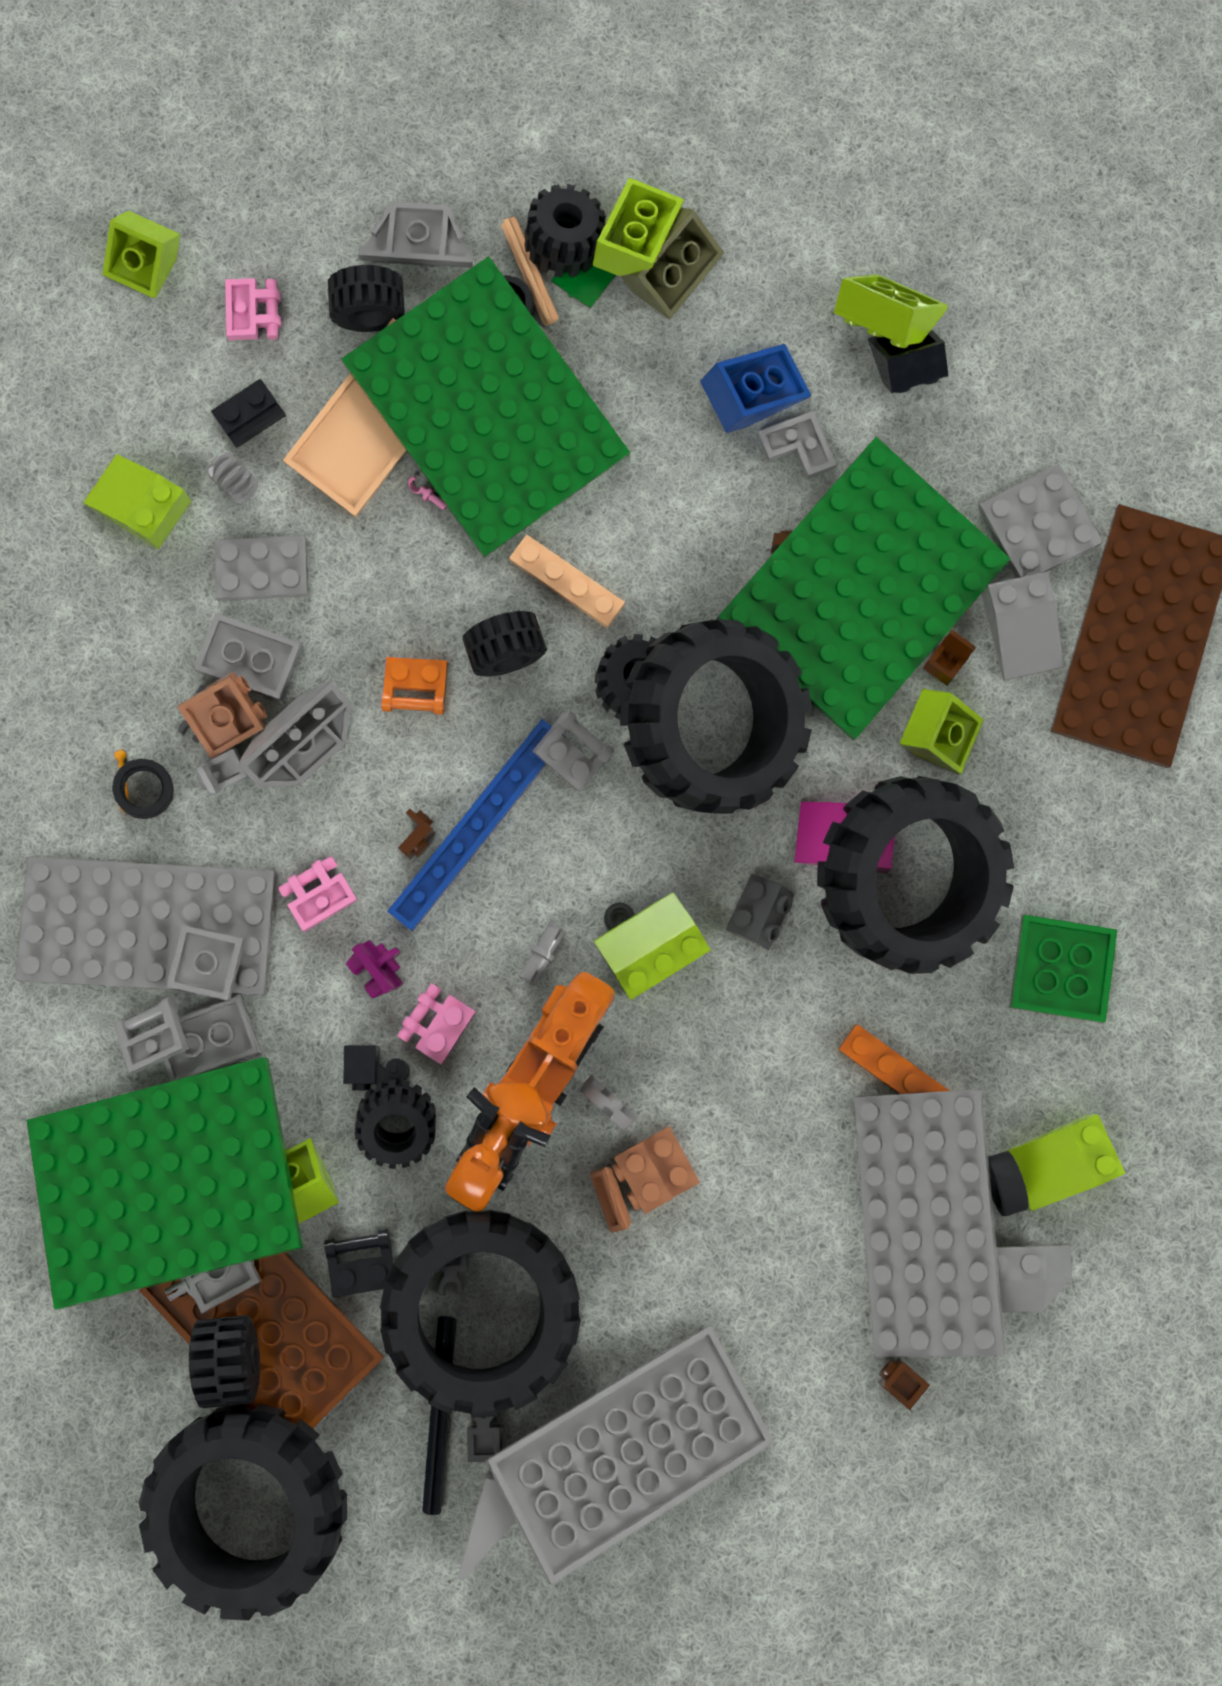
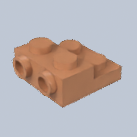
M234 671L207 686L205 690L182 702L177 707L211 759L263 730L267 724L264 720L268 717L266 710L259 701L253 703L248 695L251 691L248 682L242 675L237 677Z
M670 1126L614 1156L617 1163L612 1165V1168L620 1183L625 1180L627 1181L632 1190L627 1194L635 1211L642 1209L644 1214L700 1183Z

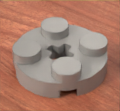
M592 1075L579 1088L586 1097L624 1132L638 1118Z

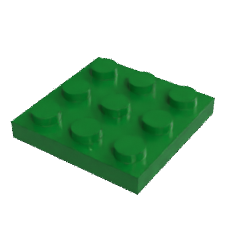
M1022 915L1009 1008L1106 1023L1117 929Z

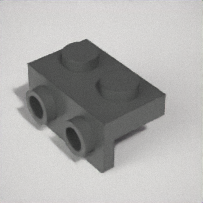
M751 874L726 930L731 934L757 943L762 948L769 950L772 943L778 938L779 927L785 914L792 907L794 894L782 884Z

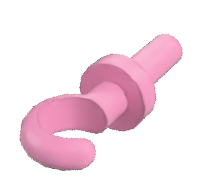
M415 476L409 478L408 486L412 492L423 494L422 499L424 501L430 500L442 510L447 508L442 499L434 494L435 490L432 487L427 489L422 485L420 488H417L413 484V481L417 478Z

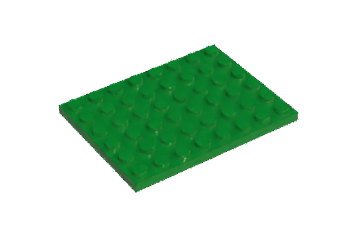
M489 256L341 358L349 373L484 558L631 453Z
M876 436L716 619L737 620L745 627L757 626L775 637L779 642L777 650L789 651L803 672L797 677L800 688L809 689L811 703L848 737L855 740L985 590L987 585L991 583L1009 562L1010 557Z
M262 1057L26 1120L54 1310H61L303 1248L269 1058Z

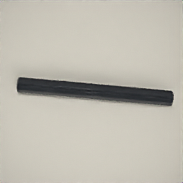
M440 1316L437 1324L435 1351L443 1359L453 1363L457 1320L452 1316ZM431 1406L422 1507L423 1513L427 1515H439L442 1509L449 1413Z

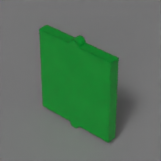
M592 263L591 269L585 273L580 269L578 276L570 277L569 273H563L562 277L554 276L551 282L567 292L569 298L574 297L591 309L616 275L595 267Z

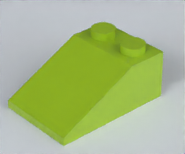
M116 454L83 503L159 550L192 500L184 489L163 476Z
M1087 1114L1007 1150L1014 1157L1022 1174L1027 1190L1030 1211L1095 1188L1126 1174L1098 1114Z

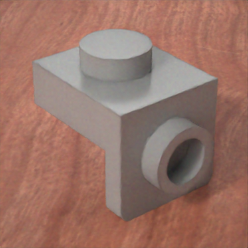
M236 747L203 762L197 768L199 784L204 790L208 789L211 796L248 776L238 765L241 756Z

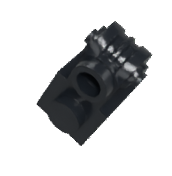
M344 1045L343 1084H352L353 1091H368L371 1088V1084H378L380 1082H383L386 1086L389 1085V1080L396 1079V1084H402L403 1080H407L409 1077L410 1068L407 1062L397 1058L388 1061L385 1068L382 1067L379 1062L380 1046Z

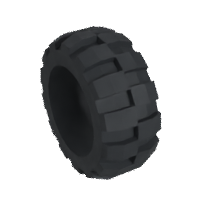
M716 619L681 625L680 629L675 632L664 633L647 647V658L644 661L635 662L626 681V686L632 689L629 702H621L620 726H628L630 740L624 742V747L632 767H641L644 772L642 775L643 783L657 796L672 800L676 807L695 812L733 814L738 809L750 810L770 800L774 794L772 789L774 787L784 788L797 771L799 765L794 762L797 753H805L807 751L812 729L805 728V712L813 711L809 689L800 688L797 677L803 672L789 651L777 650L779 642L775 637L757 626L745 627L737 620ZM711 660L726 665L739 676L749 693L753 709L752 731L745 749L735 762L715 774L704 770L691 758L683 745L678 728V706L682 692L691 676L701 666Z
M899 776L880 781L874 787V791L867 792L862 790L844 806L843 810L847 816L841 824L832 821L823 840V844L829 845L830 848L827 860L818 861L817 886L825 889L826 898L821 899V907L829 925L839 930L841 941L857 955L890 970H902L908 974L933 973L939 969L940 964L951 968L974 954L971 945L976 941L986 944L1001 925L995 921L1000 907L1009 908L1014 888L1013 884L1006 883L1007 870L1014 869L1010 842L1000 840L999 835L1004 832V828L990 806L979 804L980 802L975 793L958 784L918 776L917 778ZM931 819L942 829L952 849L954 869L950 888L943 902L929 917L911 926L893 928L882 914L877 902L875 876L878 862L885 847L897 833L915 822Z
M489 1209L478 1212H468L466 1210L444 1216L442 1220L429 1227H424L408 1241L397 1259L395 1258L383 1289L380 1304V1331L385 1352L389 1354L396 1368L395 1373L411 1392L415 1390L428 1400L429 1405L449 1414L452 1411L471 1414V1418L496 1417L495 1412L513 1407L516 1411L538 1399L537 1394L549 1383L554 1384L568 1365L567 1358L573 1345L577 1343L580 1328V1296L574 1274L564 1255L545 1233L530 1222L516 1218L510 1213ZM471 1253H494L515 1261L535 1281L540 1297L538 1324L531 1340L511 1360L486 1369L461 1367L443 1359L429 1344L420 1324L419 1302L431 1277L451 1260Z
M241 1404L216 1408L211 1414L205 1417H198L168 1441L153 1460L154 1469L152 1473L144 1479L139 1500L140 1511L146 1512V1518L139 1524L144 1552L154 1551L158 1563L152 1569L164 1587L168 1589L172 1584L177 1586L186 1594L181 1603L202 1614H206L212 1606L221 1609L220 1619L249 1621L256 1612H260L261 1616L269 1617L291 1607L299 1596L308 1594L333 1561L343 1540L340 1533L342 1525L347 1520V1493L339 1488L338 1480L343 1473L333 1451H328L324 1454L315 1442L320 1434L302 1419L296 1425L284 1419L286 1412L283 1409L259 1404L255 1409H247L245 1405ZM221 1459H240L254 1463L272 1474L284 1488L293 1509L295 1527L290 1550L271 1559L248 1560L224 1551L213 1542L204 1530L196 1509V1484L203 1465Z

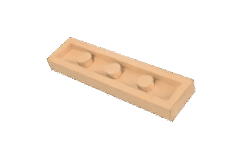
M527 534L509 557V561L607 629L625 606L623 600Z

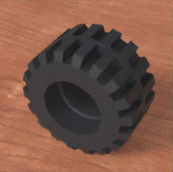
M355 265L337 270L328 279L329 317L334 324L341 328L358 332L381 331L386 328L393 318L397 320L405 314L403 278L399 276V273L390 268L377 265Z
M513 611L490 617L471 627L462 636L473 673L477 676L492 677L520 670L539 660L547 651L536 615L529 611Z
M396 1079L389 1080V1085L386 1086L383 1082L376 1084L375 1091L370 1088L365 1094V1099L362 1098L359 1103L354 1132L355 1139H358L357 1146L360 1151L365 1150V1157L369 1161L375 1158L376 1165L382 1167L384 1163H387L390 1169H396V1164H402L403 1168L409 1167L410 1161L413 1160L415 1163L421 1161L422 1154L427 1155L431 1149V1144H434L436 1132L435 1105L431 1103V1096L427 1092L421 1094L422 1087L417 1084L414 1087H410V1081L403 1080L402 1084H396ZM398 1114L408 1118L414 1126L402 1133H392L383 1129L378 1122L385 1116Z

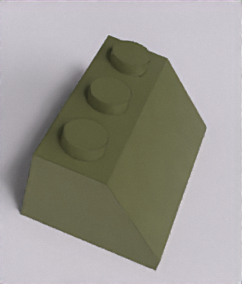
M681 208L653 268L620 277L635 295L666 318L671 319L723 256L724 252L693 209Z

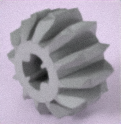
M222 452L206 468L207 474L214 483L236 503L241 504L246 499L248 500L258 488V482L255 477L231 453Z

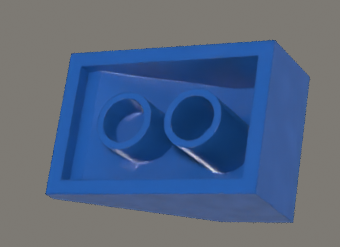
M785 344L718 362L700 380L726 434L749 427L812 396Z

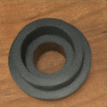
M615 903L607 908L604 922L609 930L619 925L614 922V916L617 913L624 914L626 920L635 915L629 905Z

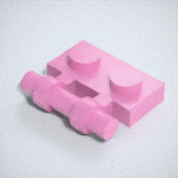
M255 278L225 279L226 336L228 340L258 339V328H266L267 339H278V329L281 328V317L278 315L281 293L277 290V280L267 279L266 289H257ZM258 303H266V314L258 315Z
M332 856L323 861H320V859L311 864L312 867L298 876L296 874L287 878L288 882L278 887L284 898L293 892L296 894L298 899L287 905L303 932L310 930L358 901L342 873L330 878L328 871L338 866ZM319 878L322 884L307 893L304 886Z
M431 983L426 992H421L417 999L419 1003L410 1017L406 1016L401 1023L404 1026L397 1036L408 1043L415 1032L422 1037L415 1048L443 1065L476 1011L451 995L441 1005L435 1001L441 989ZM432 1009L437 1014L426 1029L420 1023L428 1010Z

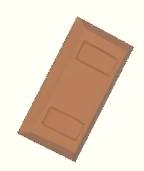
M605 1167L590 1172V1177L609 1231L614 1233L628 1229L632 1222L613 1169Z

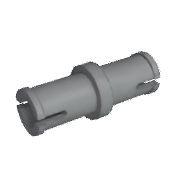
M548 923V927L537 946L533 945L530 950L532 955L523 971L519 974L521 979H525L527 983L533 986L538 984L537 982L549 962L552 963L555 958L553 954L566 934L564 929H560L561 927L554 923Z

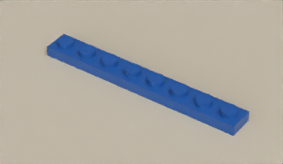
M540 720L387 911L412 932L546 766L532 752L552 727L545 720Z

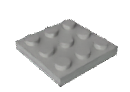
M1060 464L978 505L1001 550L1010 557L1009 564L1017 578L1047 572L1103 543Z

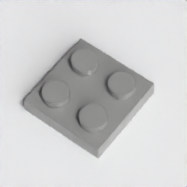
M182 925L166 987L230 1001L245 939Z

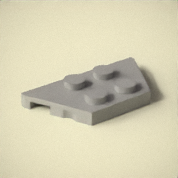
M391 201L383 212V218L372 229V236L365 247L361 246L358 251L359 259L362 261L473 267L472 257L467 250L450 205Z

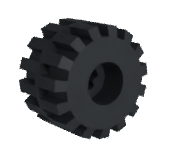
M558 184L551 186V192L543 189L538 193V199L533 198L528 211L524 246L526 252L530 251L529 259L533 264H541V271L547 273L549 270L555 272L554 276L562 277L563 273H569L570 277L578 276L579 269L584 273L591 269L597 240L605 226L606 215L604 210H600L601 203L598 199L589 198V191L582 189L581 192L576 191L575 185L567 184L566 189H561Z
M634 634L631 640H628L626 636L619 638L617 644H611L606 649L604 656L601 657L595 674L594 683H597L595 692L597 698H602L604 701L602 707L607 712L610 709L616 712L614 717L619 720L621 702H629L632 690L626 686V681L635 662L644 661L647 658V647L657 640L652 636L649 641L642 640L643 634Z
M250 1316L212 1318L195 1322L189 1344V1375L192 1391L200 1408L251 1404L254 1402L260 1379V1352L256 1329Z

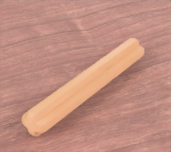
M516 217L506 218L501 227L524 281L533 295V302L543 325H552L556 323L559 316L537 264H533L529 259L530 251H525V238Z

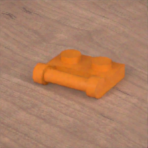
M386 657L381 703L382 711L392 712V709L434 711L435 715H444L448 662L446 660ZM394 690L435 692L434 699L394 697Z

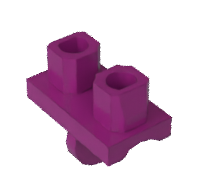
M368 940L363 944L358 943L352 948L354 954L346 962V965L356 976L367 969L373 978L364 987L371 998L397 990L404 984L395 973L401 968L395 960L401 953L397 947L388 951L383 943L375 946L371 940Z

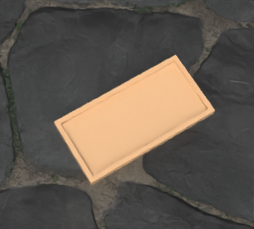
M393 318L387 326H389L396 320ZM349 374L285 456L283 462L356 518L407 451L352 375Z

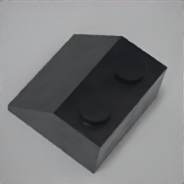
M933 330L928 333L921 343L910 344L907 348L892 345L890 343L891 339L884 336H875L868 339L881 380L891 393H904L909 391L911 387L921 384H933L940 378L949 376L945 342Z

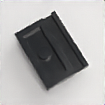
M261 378L211 410L213 416L236 448L286 416Z

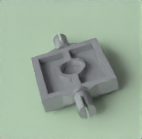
M254 1261L183 1278L176 1284L165 1288V1294L178 1289V1291L167 1296L170 1301H173V1299L188 1292L195 1299L201 1313H204L262 1280L254 1266Z

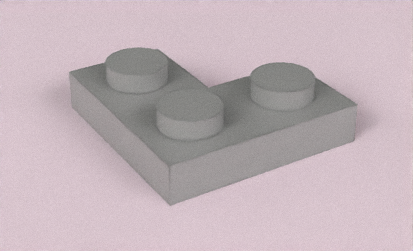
M814 411L758 431L757 436L768 462L796 452L807 479L834 470L836 467Z

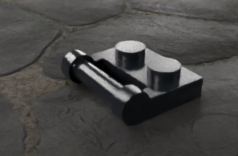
M388 1229L378 1230V1234L339 1241H336L335 1238L324 1240L333 1298L384 1289L386 1278L394 1263ZM375 1247H380L382 1256L339 1263L338 1254Z

